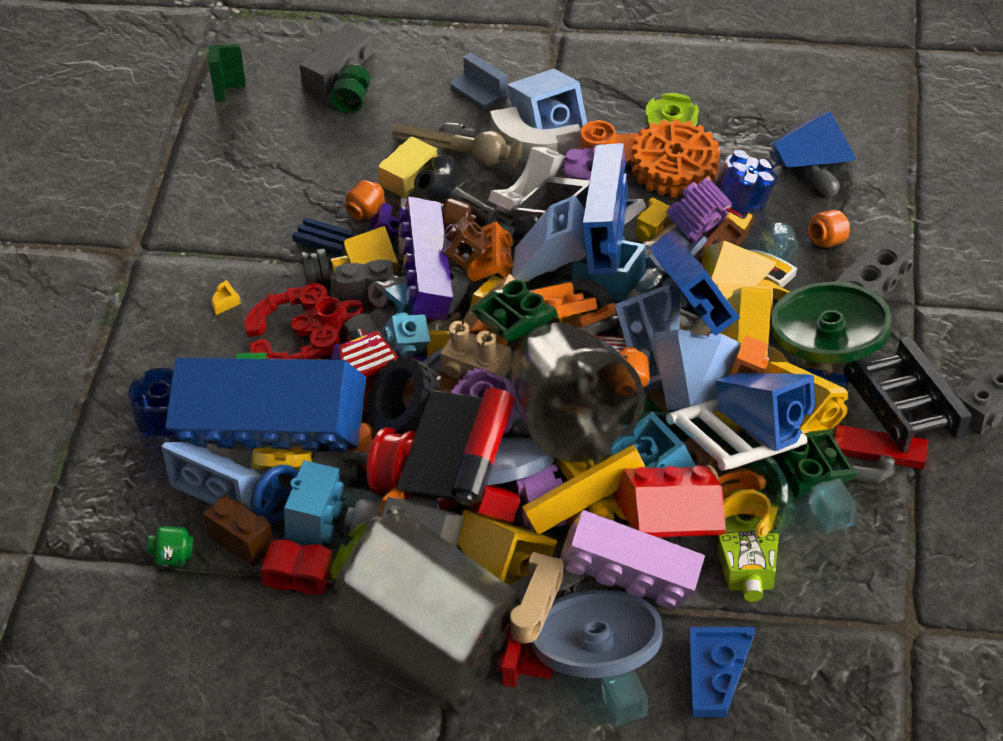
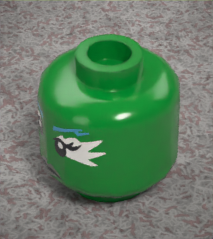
M162 525L156 529L155 536H148L147 554H153V562L156 565L182 567L186 560L191 561L193 536L188 535L186 528Z

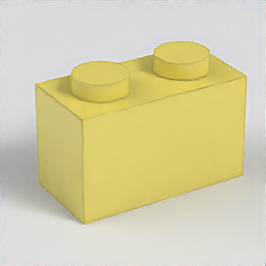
M411 136L378 166L380 186L403 198H407L414 191V180L417 174L423 169H430L429 163L433 158L437 157V148Z

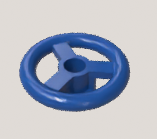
M278 465L269 469L261 476L254 488L252 495L253 511L257 516H264L270 523L284 520V508L275 514L271 513L278 503L282 502L284 498L289 497L292 487L285 488L282 486L277 475L287 474L292 479L296 478L298 471L292 466ZM261 499L266 501V504L263 508L261 505Z

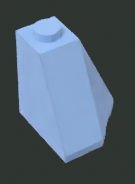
M680 329L655 332L654 339L667 411L674 412L717 399L716 380L729 375L740 350L741 343L722 334L715 336L713 333H709L708 337L700 334H691L689 330ZM697 417L690 419V421H697Z

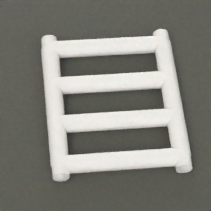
M718 399L683 408L666 415L667 422L669 424L675 423L718 461V467L722 471L785 452L807 443L806 435L801 434L797 443L781 450L773 451L748 433L762 445L752 448L713 414V412L719 411ZM699 417L739 453L730 456L692 423L690 419Z

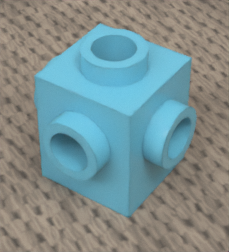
M397 313L389 319L381 332L382 337L395 354L399 356L411 357L415 354H421L431 342L425 315Z

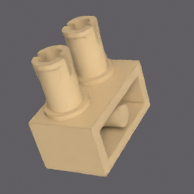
M455 321L450 325L451 338L440 353L442 372H445L452 378L463 380L462 377L468 373L469 369L474 371V368L479 370L483 367L490 371V374L495 372L497 376H507L512 368L510 347L497 343L494 333H491L489 337V331H482L478 335L469 333V325L467 323L462 325V321Z

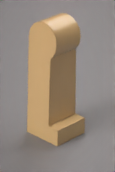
M532 552L529 559V586L521 605L515 607L510 616L511 635L515 641L530 643L539 636L563 581V559Z

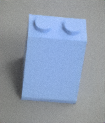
M556 69L507 84L511 106L517 108L521 120L530 127L554 129L578 124L581 130L587 123L579 81Z

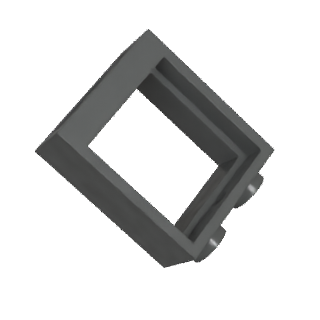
M549 176L511 209L518 233L527 234L550 205L572 196H576L585 209L590 181Z

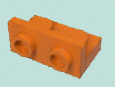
M497 222L481 227L485 233V249L482 255L467 267V276L473 282L495 273H499L503 278L509 274L512 276L511 267H513V259L511 257V246L513 245V239L511 234L504 230Z
M571 282L530 290V292L533 291L542 295L546 304L556 308L558 318L597 309L596 297L584 298L583 293L574 294Z

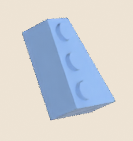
M671 284L615 304L627 347L636 348L648 357L650 380L648 385L642 390L650 394L663 389L654 339L655 332L677 330L680 325L681 291Z

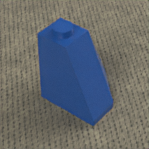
M831 111L816 114L769 144L772 148L769 151L771 158L776 165L780 164L782 167L850 162L857 159Z
M734 373L716 380L718 410L773 451L781 450L798 442L802 434L799 427L805 415H811L815 407L814 375Z

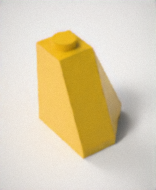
M722 241L705 247L701 266L715 284L757 286L775 267L776 261L727 241Z
M740 287L734 290L732 296L727 300L740 318L720 333L740 342V348L746 335L768 344L772 288ZM767 347V350H766L765 355H764V356H766V357H767V353H768V347Z
M769 362L764 373L814 375L788 362ZM814 375L815 407L811 415H805L799 427L802 434L826 429L834 430L847 414V406L844 404V401L848 399V392L845 388Z
M464 509L462 516H465L457 544L492 593L529 575V559L532 552L553 556L557 540L542 534L538 535L537 532L516 524H509L474 514L472 510Z

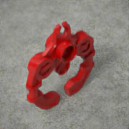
M313 283L305 287L288 288L286 292L273 295V293L268 294V297L250 310L244 320L248 337L260 336L264 334L267 327L265 318L270 313L277 311V306L289 302L291 306L301 304L305 313L293 318L291 327L296 336L310 335L311 344L301 347L302 352L288 355L287 351L283 353L273 352L271 344L265 339H259L249 344L251 353H266L267 359L315 360V358L320 359L323 356L333 354L335 344H341L339 335L345 329L344 323L353 316L363 314L365 309L362 307V301L347 300L340 302L336 298L328 296L327 290L323 285ZM350 307H359L353 313L347 312Z

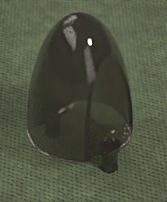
M550 323L532 329L521 339L514 352L511 370L514 398L525 427L538 447L546 454L560 460L570 462L592 460L594 465L613 456L610 452L613 449L614 441L619 437H628L641 416L644 403L641 379L624 356L597 335L582 328L562 323Z

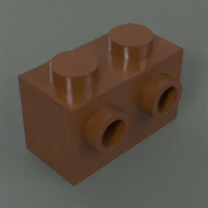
M225 494L203 513L208 537L252 567L266 555L273 537L272 526L264 516H257L248 510L241 501H234Z

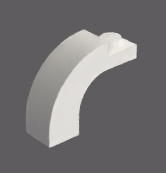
M516 107L490 111L491 131L499 133L505 139L507 145L519 141L523 143L521 161L527 162L531 149L535 147H546L559 154H566L571 149H581V130L578 124L554 129H536L528 126L521 120Z
M546 147L532 148L526 167L517 182L508 189L491 190L488 201L496 204L498 210L513 216L511 209L549 176H561L563 161H566V156Z

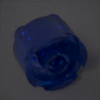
M734 150L733 154L726 158L715 185L732 203L731 207L748 213H753L755 208H759L760 212L764 209L777 182V176L773 171L775 166L768 160H757L748 156L744 151Z
M150 369L144 372L145 376L138 381L137 378L134 379L129 387L128 394L134 420L143 435L164 436L174 434L166 429L174 369Z

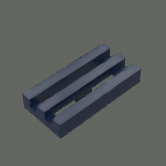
M305 217L303 225L300 224L298 226V232L295 231L292 237L293 242L316 249H324L326 252L343 256L345 253L343 242L354 237V232Z

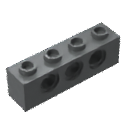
M884 233L835 282L855 284L869 289L882 297L887 291L890 292L894 289L897 281L903 275L906 276L911 271L914 264L912 260L913 247Z

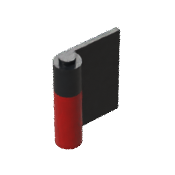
M487 388L483 397L431 390L397 485V490L456 500L458 503L467 506L480 502L515 401L512 394L499 388Z

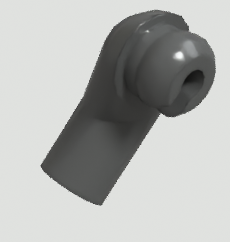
M882 455L879 457L878 464L872 468L853 465V468L858 473L856 478L852 480L878 484L893 475L895 472V460L891 456Z

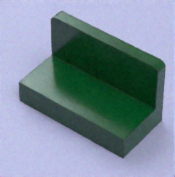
M210 45L208 63L215 102H226V88L246 86L241 45Z

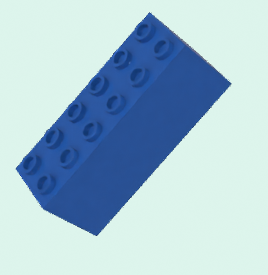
M175 358L166 429L176 434L177 439L186 440L193 445L205 448L207 444H216L217 447L224 449H233L235 445H244L248 449L262 448V445H268L274 449L290 450V446H300L301 449L307 451H318L319 447H329V450L337 452L347 451V448H358L366 376L346 360Z

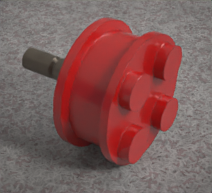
M382 428L374 437L369 453L353 450L351 452L343 451L342 461L367 465V481L370 490L376 495H386L395 487L397 488L416 432L407 431L404 434H398L393 428ZM405 492L404 499H409L413 496V493Z

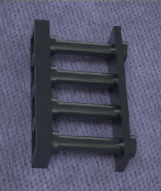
M911 337L900 339L895 356L866 363L859 359L846 362L844 365L843 373L846 380L853 385L888 432L890 439L896 443L902 453L908 452L913 434L944 427L954 439L966 436L972 414ZM898 367L906 376L878 383L872 373ZM914 387L921 396L893 402L887 393ZM929 407L937 416L909 423L902 413Z

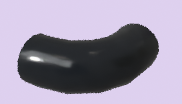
M440 155L430 161V169L421 170L414 180L415 192L433 200L448 197L458 182L455 159L450 155Z

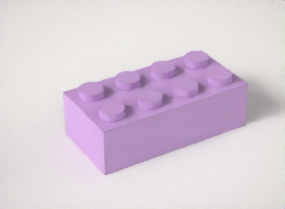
M582 510L570 527L560 559H563V566H566L565 569L573 574L583 575L585 573L595 577V580L600 584L606 586L617 585L625 588L626 592L630 595L637 597L647 596L655 599L658 605L665 608H679L695 591L705 558L703 554Z

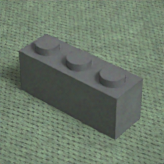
M346 23L299 64L302 85L327 95L332 90L341 67L346 64L361 65L373 54L371 33Z

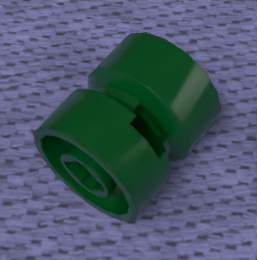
M346 64L341 67L330 93L331 104L337 110L349 114L355 113L362 108L371 83L368 71L355 64Z

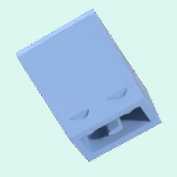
M576 196L550 205L515 247L512 277L515 280L530 281L535 276L555 271L560 266L573 261H580L586 256L583 228L585 209Z

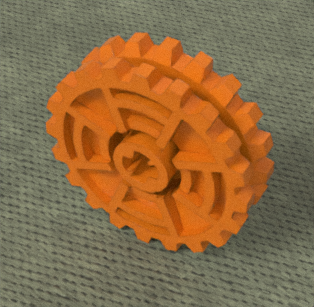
M665 119L661 120L658 125L655 123L649 124L648 129L642 128L639 131V136L634 138V145H632L633 157L631 158L632 174L637 176V182L640 185L646 184V190L650 192L656 190L660 196L670 194L671 198H677L693 182L698 185L706 178L712 181L717 177L720 159L719 143L717 140H713L711 132L705 133L704 127L701 125L695 127L691 121L681 123L679 119H674L673 122H668Z

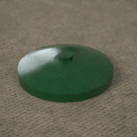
M820 282L799 287L783 296L772 311V333L777 343L790 354L812 362L845 363L862 359L879 350L886 343L891 333L892 317L887 303L873 291L850 283Z

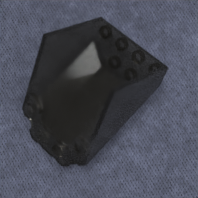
M394 505L387 510L385 517L377 515L369 521L363 535L359 538L347 562L337 575L334 589L338 590V595L330 607L328 621L358 669L459 716L463 708H467L471 704L475 694L474 688L479 679H484L491 665L490 659L495 650L499 651L502 648L506 639L505 632L510 625L511 612L515 607L521 605V601L516 590L405 510Z

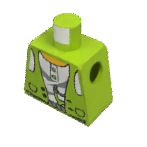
M771 529L763 537L756 536L755 530L725 531L724 535H718L717 554L728 589L732 591L743 590L744 598L747 601H759L763 598V590L774 588L779 529Z

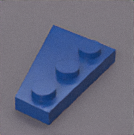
M690 627L692 717L727 716L755 635V627Z

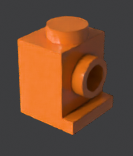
M746 335L730 375L734 373H764L770 359L764 356L769 344Z

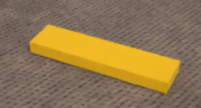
M631 445L522 507L539 535L617 491L623 469H635L645 467L635 446Z

